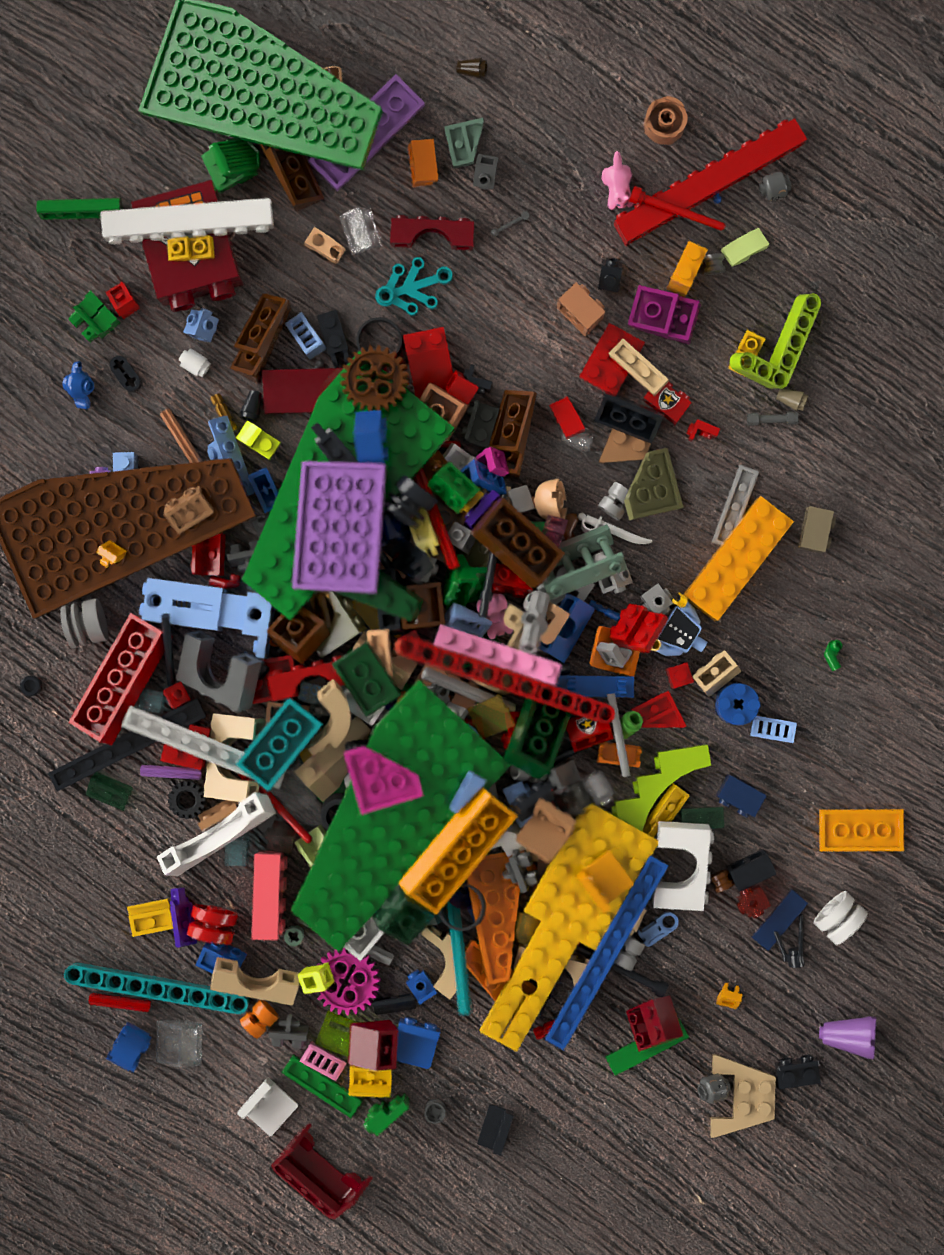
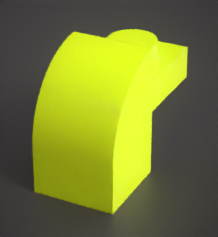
M249 421L245 423L236 437L238 441L268 460H271L281 445V442Z

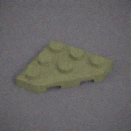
M668 448L646 453L624 499L629 520L684 508Z

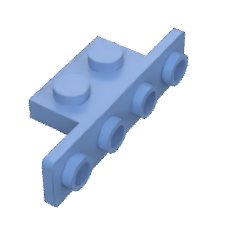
M228 416L209 420L208 423L215 440L207 446L209 458L211 460L231 458L248 496L254 494L255 491L248 478L249 474Z

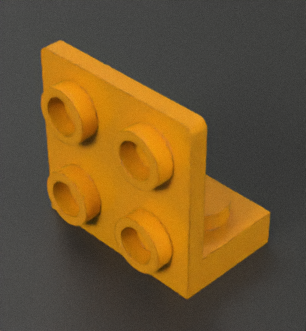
M610 851L605 852L575 875L604 914L611 910L608 903L633 885L632 880Z

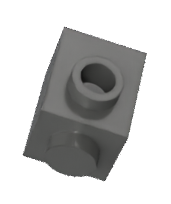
M478 154L473 186L480 189L494 188L499 157Z

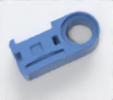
M664 912L655 918L656 922L653 921L641 929V932L640 930L637 931L647 947H650L677 928L679 921L674 913ZM672 916L675 920L672 927H665L663 925L664 917Z

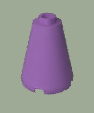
M870 1016L824 1022V1027L820 1026L819 1039H823V1044L868 1059H874L876 1017Z

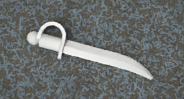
M584 513L578 515V519L582 521L581 528L585 533L607 524L611 534L636 544L652 543L650 539L634 535L602 521V516L596 519L589 515L586 516ZM585 523H587V524H589V525H592V526H594L595 528H593V529L587 528V527L585 526Z

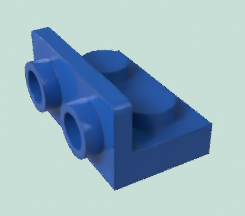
M473 459L460 470L476 486L486 489L489 493L494 490L499 494V497L501 494H507L504 478L491 473L488 467Z
M206 942L195 966L213 974L216 959L220 957L238 961L241 968L247 954L228 944Z

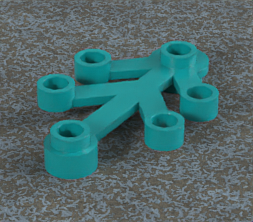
M416 257L412 260V267L403 285L395 288L398 279L405 274L404 266L395 264L387 285L380 287L376 291V301L383 307L393 304L405 310L409 316H415L418 313V306L415 303H407L398 298L405 294L424 303L428 309H435L438 305L436 297L427 296L417 290L437 283L442 285L449 284L452 280V271L448 267H440L436 275L414 282L418 272L424 268V260ZM416 261H421L422 265L420 267H416L414 263ZM398 267L402 268V273L400 274L395 273V269ZM443 273L448 275L446 280L440 278ZM387 293L390 297L388 300H384L382 295ZM433 299L435 305L429 306L428 301ZM414 306L416 311L411 313L408 311V308Z

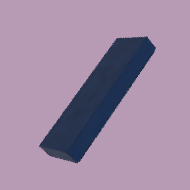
M791 889L751 937L769 951L776 943L774 931H777L779 937H781L807 906L808 902Z

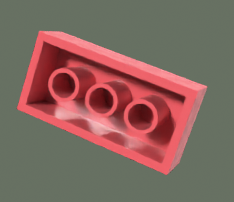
M258 851L255 854L252 939L278 940L283 935V932H285L286 919H282V913L286 911V898H283V892L287 889V877H284V871L288 866V857L284 856V851Z

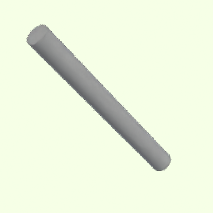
M615 693L607 694L608 704L615 710V718L612 721L622 777H628L631 774Z

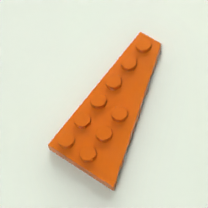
M505 852L486 855L466 878L467 884L477 888L484 896L486 902L485 916L476 927L487 986L508 982L510 979L520 887L518 882L512 883L511 879H504L502 875L507 869L505 864L509 862L511 857H507ZM468 887L474 920L476 922L481 914V900L478 894Z

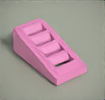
M313 1041L310 1042L300 1059V1062L334 1081L338 1079L347 1062ZM314 1050L317 1053L313 1060L309 1059V1057ZM320 1055H323L324 1058L322 1059L321 1063L317 1064L316 1062L318 1058L320 1057ZM329 1058L332 1061L327 1069H325L323 1066ZM336 1062L339 1065L335 1072L332 1073L330 1070Z

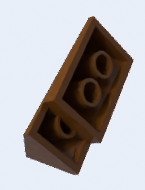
M259 144L295 212L324 199L305 155Z
M265 293L261 295L233 346L239 352L229 369L258 384L262 376V370L266 367L290 313L291 305L288 299Z
M504 391L488 448L492 447L504 452L509 469V474L506 477L519 480L537 393L534 391Z

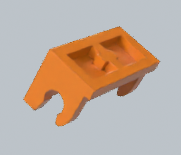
M434 139L411 140L408 145L412 185L413 187L433 185V182L438 181Z
M600 743L597 762L620 765L616 743ZM625 744L629 766L640 768L641 746Z

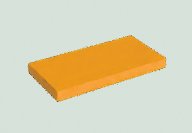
M819 809V851H904V809Z

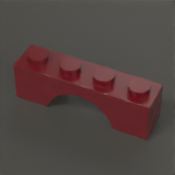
M397 215L396 218H391V247L412 248L414 242L420 236L426 233H437L449 241L452 250L473 251L474 221H470L468 218H458V221L450 220L447 217H438L437 220H430L426 216L408 219V216Z

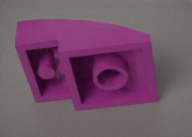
M638 285L627 325L656 336L690 344L701 304L698 300L680 297L676 293Z

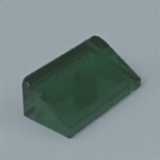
M96 772L89 781L86 796L124 811L133 787Z

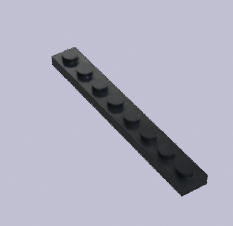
M197 698L159 718L186 728L206 718L207 715ZM131 731L115 739L112 746L105 744L49 772L48 775L58 792L158 741Z

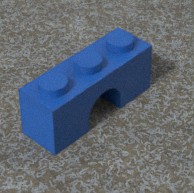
M568 593L559 606L570 614L552 643L544 644L540 642L539 644L540 650L565 663L595 610V608L581 599Z

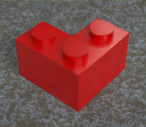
M196 724L189 726V730L210 738L211 728ZM167 744L163 746L160 761L198 770L205 769L206 760Z

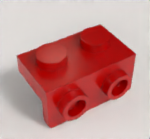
M218 534L192 546L191 573L193 575L224 576L226 534Z
M496 564L492 586L493 593L513 594L512 596L516 598H525L533 591V588L529 587L506 565Z

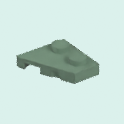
M483 118L444 126L453 169L474 164L484 123Z

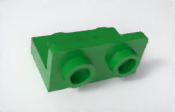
M450 461L428 483V487L456 513H459L480 491Z

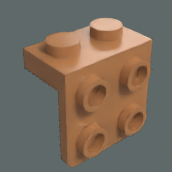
M540 799L535 806L533 816L516 836V842L544 861L551 862L573 834L576 821L569 814L562 813L556 809L552 803Z

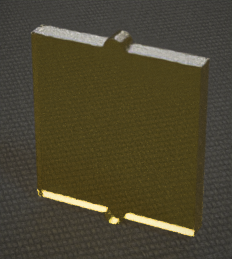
M500 694L467 708L473 720V726H476L482 739L515 726L509 713L510 708L506 707Z

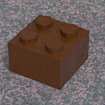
M304 607L291 621L281 614L266 630L273 644L301 664L330 635L325 622Z

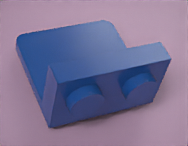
M410 1017L400 1018L396 1061L429 1069L441 1028L429 1022H425V1024L418 1023L416 1019Z

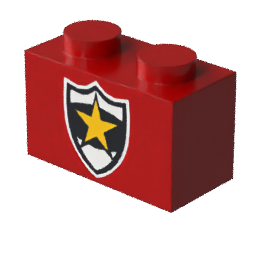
M668 382L655 396L648 391L642 401L652 409L664 413V418L675 425L692 402L689 401L690 397L682 391L678 393L672 388L673 385Z
M604 709L600 711L601 719L606 717ZM579 716L569 719L566 726V732L574 753L614 739L609 723H599Z

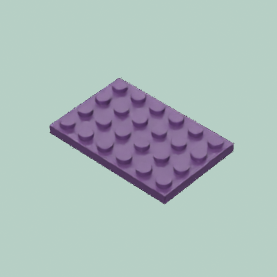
M302 461L293 589L377 593L386 479L385 464Z

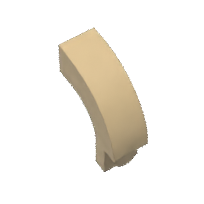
M334 679L317 692L319 701L330 712V718L326 726L316 733L307 744L308 750L313 756L318 752L324 751L329 743L334 748L339 746L346 737L350 727L351 715L347 697Z
M432 925L431 928L426 926L421 934L442 951L446 961L445 969L435 981L433 987L450 1000L456 993L451 935L448 931L444 937H441L442 932Z

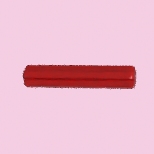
M91 993L89 996L90 1005L149 1012L151 1008L150 1000Z

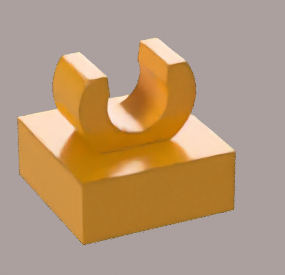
M110 540L100 545L97 551L99 555L103 556L100 564L106 568L109 564H115L123 559L127 552Z
M725 983L717 996L716 1004L737 1009L742 1001L739 986L736 985L734 992L728 990V983Z

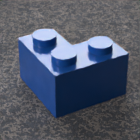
M381 410L356 412L354 438L358 463L385 464V460H389L388 447H384L383 442H386L387 422L386 418H382Z

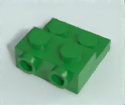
M405 1093L402 1096L396 1095L389 1102L390 1106L385 1101H382L380 1104L376 1102L368 1110L369 1113L367 1118L364 1119L365 1123L363 1126L370 1134L380 1135L409 1108L410 1098Z

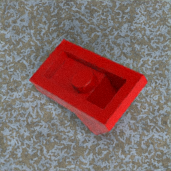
M123 281L106 292L114 309L123 319L140 309Z

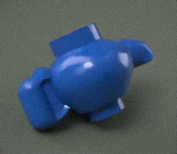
M74 362L71 373L63 379V388L74 398L77 408L87 410L90 408L88 395L94 390V382L87 372L82 371V362Z

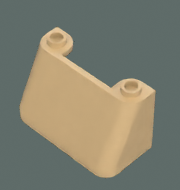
M510 604L504 615V623L513 630L514 634L507 647L521 651L519 646L524 629L521 617L524 612ZM485 668L482 676L487 680L491 673L488 668ZM508 675L502 678V683L505 687L510 683ZM474 681L497 694L506 695L509 693L491 687L489 685Z

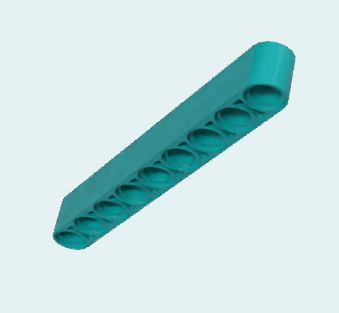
M74 963L64 972L65 980L73 985L216 1011L242 1014L250 1005V997L210 990L211 986L107 967ZM72 968H75L80 972L79 978H74L72 976ZM92 972L100 975V982H95L92 979ZM113 976H118L121 979L120 986L113 984ZM133 980H139L142 988L135 989L132 984ZM153 984H160L162 986V993H156L153 990ZM175 987L181 988L183 996H176L173 989ZM201 991L204 999L196 1000L194 992ZM222 995L224 997V1003H216L214 1000V996ZM235 999H243L245 1002V1007H237L235 1005Z

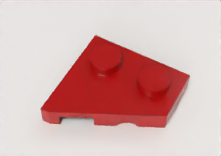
M669 690L631 709V711L638 712L642 716L641 728L686 727Z

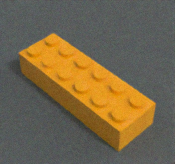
M762 496L758 497L683 595L688 598L692 605L713 621H718L794 521Z
M481 787L454 815L401 879L399 885L409 896L437 915L518 816L507 805Z

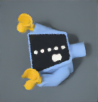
M678 593L681 597L680 601L672 600L677 606L673 608L666 625L651 649L664 656H680L682 653H687L691 647L702 652L708 643L698 636L702 630L700 626L701 620L695 608L688 602V598L681 593Z

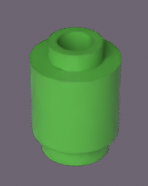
M627 712L620 718L623 738H630L641 728L643 719L638 712Z

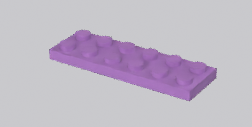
M396 74L370 99L383 109V113L366 163L425 106V103ZM312 157L308 160L309 164L337 192L360 170L349 167L348 173H343L332 162Z

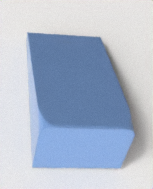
M468 771L449 806L450 809L457 813L486 783V780L480 775Z

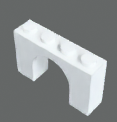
M658 821V847L687 850L695 856L697 865L692 876L685 881L677 883L659 882L652 894L653 908L704 911V904H708L709 896L708 892L705 891L706 884H710V872L707 871V867L712 862V851H709V845L713 844L714 832L711 831L709 824Z

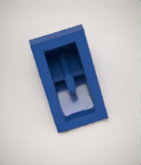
M266 467L248 475L265 513L271 511L279 493L275 481Z

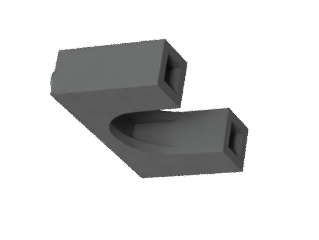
M200 630L185 633L176 680L184 683V686L199 691L201 695L213 698L216 703L230 707V710L234 712H242V710L252 708L262 661L248 654L233 656L227 680L223 685L214 677L210 665L215 638Z

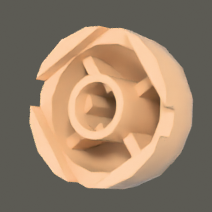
M560 479L543 482L535 491V496L532 497L534 508L543 519L549 521L565 520L567 508H563L564 500H567L565 488L562 481H559Z

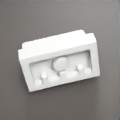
M267 1077L242 1105L237 1114L242 1119L248 1116L263 1131L272 1136L298 1107V1103Z

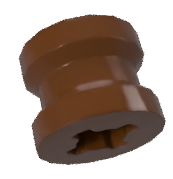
M723 869L710 876V882L714 883L716 893L727 890L735 885L728 876V869Z

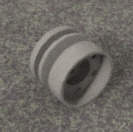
M97 598L83 601L82 611L75 603L71 605V609L67 605L61 607V626L71 649L78 648L79 643L81 646H86L87 636H89L94 644L108 640L105 614Z

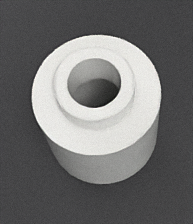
M191 348L188 351L184 350L179 358L182 368L202 378L211 366L206 357Z

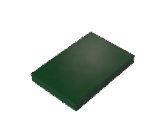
M368 641L332 663V666L366 717L402 695Z

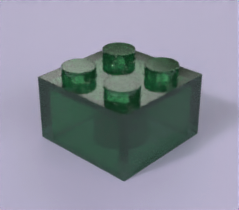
M398 884L383 905L373 914L372 918L380 931L409 945L436 915L409 896Z

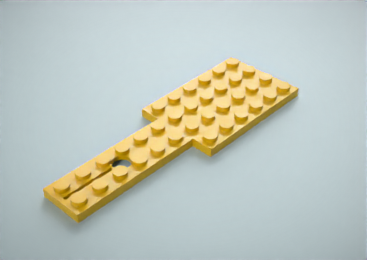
M587 800L575 819L576 824L573 834L549 864L524 909L525 913L537 918L541 922L511 973L509 981L506 982L480 1028L482 1034L516 1052L578 943L581 942L596 950L631 887L608 903L611 910L604 914L575 875L605 852L610 851L634 884L650 855L652 856L658 845L657 839ZM534 979L537 982L538 987L534 993L526 994L522 991V983L525 980Z

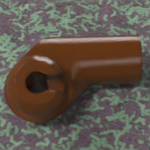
M575 513L567 514L560 526L565 541L575 537L573 530L578 522V516Z

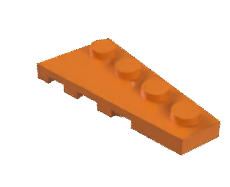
M470 940L465 947L466 966L496 1002L506 982L487 986L480 945L474 940ZM527 980L522 983V991L526 994H532L537 990V987Z

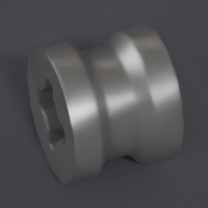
M710 254L704 257L703 262L706 263L704 270L706 275L725 272V266L722 263L724 254Z

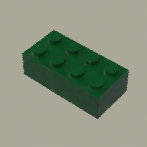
M546 688L541 693L544 700L549 696V691ZM562 696L561 704L566 706L568 697ZM526 698L503 760L538 780L549 774L571 713Z

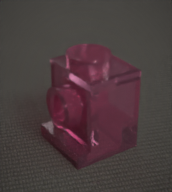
M548 515L542 533L559 547L568 520Z

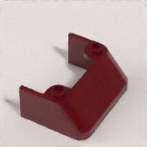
M308 1123L278 1155L271 1167L277 1175L326 1217L336 1219L357 1202L373 1177L370 1175L361 1181L360 1176L356 1173L341 1174L312 1149L315 1143L313 1136L307 1132L312 1126Z

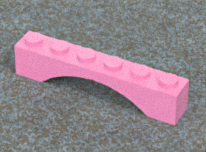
M441 624L434 641L435 646L555 687L562 670L561 664Z

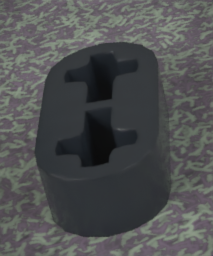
M123 356L113 357L110 361V369L120 384L129 392L138 391L142 385L141 379L131 364ZM117 361L124 362L122 365L125 369L124 373L120 369L115 370ZM127 375L133 380L136 379L134 387L127 386L129 383L126 378Z

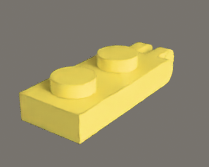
M421 508L419 512L424 516V521L415 516L413 520L420 526L417 530L410 526L409 528L415 545L425 551L430 558L428 550H431L433 556L437 555L436 546L439 545L427 511Z

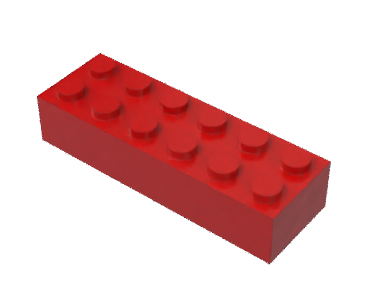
M132 613L129 614L68 722L97 741L111 746L122 728L129 707H134L164 654L162 629L146 620H141V617Z

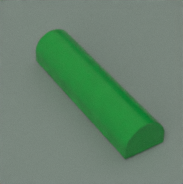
M121 198L37 200L36 212L42 220L101 218V212L123 210Z

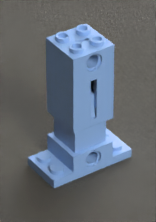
M147 578V582H144L142 594L145 595L144 603L140 604L139 615L142 616L141 620L162 623L161 615L168 613L170 615V624L215 631H222L223 627L240 629L242 634L258 636V640H255L253 645V653H256V657L269 658L270 637L266 630L274 623L276 608L258 593L248 592L247 596L228 594V590L223 588ZM160 596L161 604L156 606L155 601ZM257 610H260L262 616L259 620L256 621L254 619V613Z

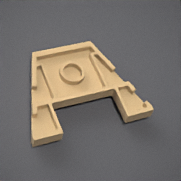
M712 1054V1074L734 1075L733 1117H711L710 1136L715 1138L774 1120L776 1077L734 1060Z

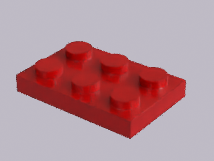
M608 323L579 378L604 392L608 391L617 394L628 372L609 356V352L624 339L640 353L645 342Z

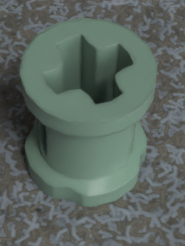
M299 925L290 926L284 934L285 942L290 946L299 945L304 939L303 928ZM290 931L292 933L297 931L299 933L297 936L298 939L295 938L294 940H292L290 938L292 935Z

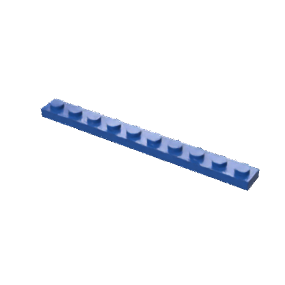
M651 855L649 856L546 1035L545 1040L562 1050L565 1049L668 868L667 864Z

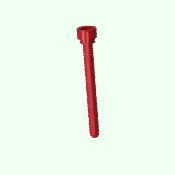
M634 186L629 202L633 204H641L643 202L720 231L726 228L725 223L646 195L640 187Z
M238 774V776L243 780L255 781L251 778ZM259 784V792L268 795L273 808L306 843H311L313 840L312 836L270 791H267Z

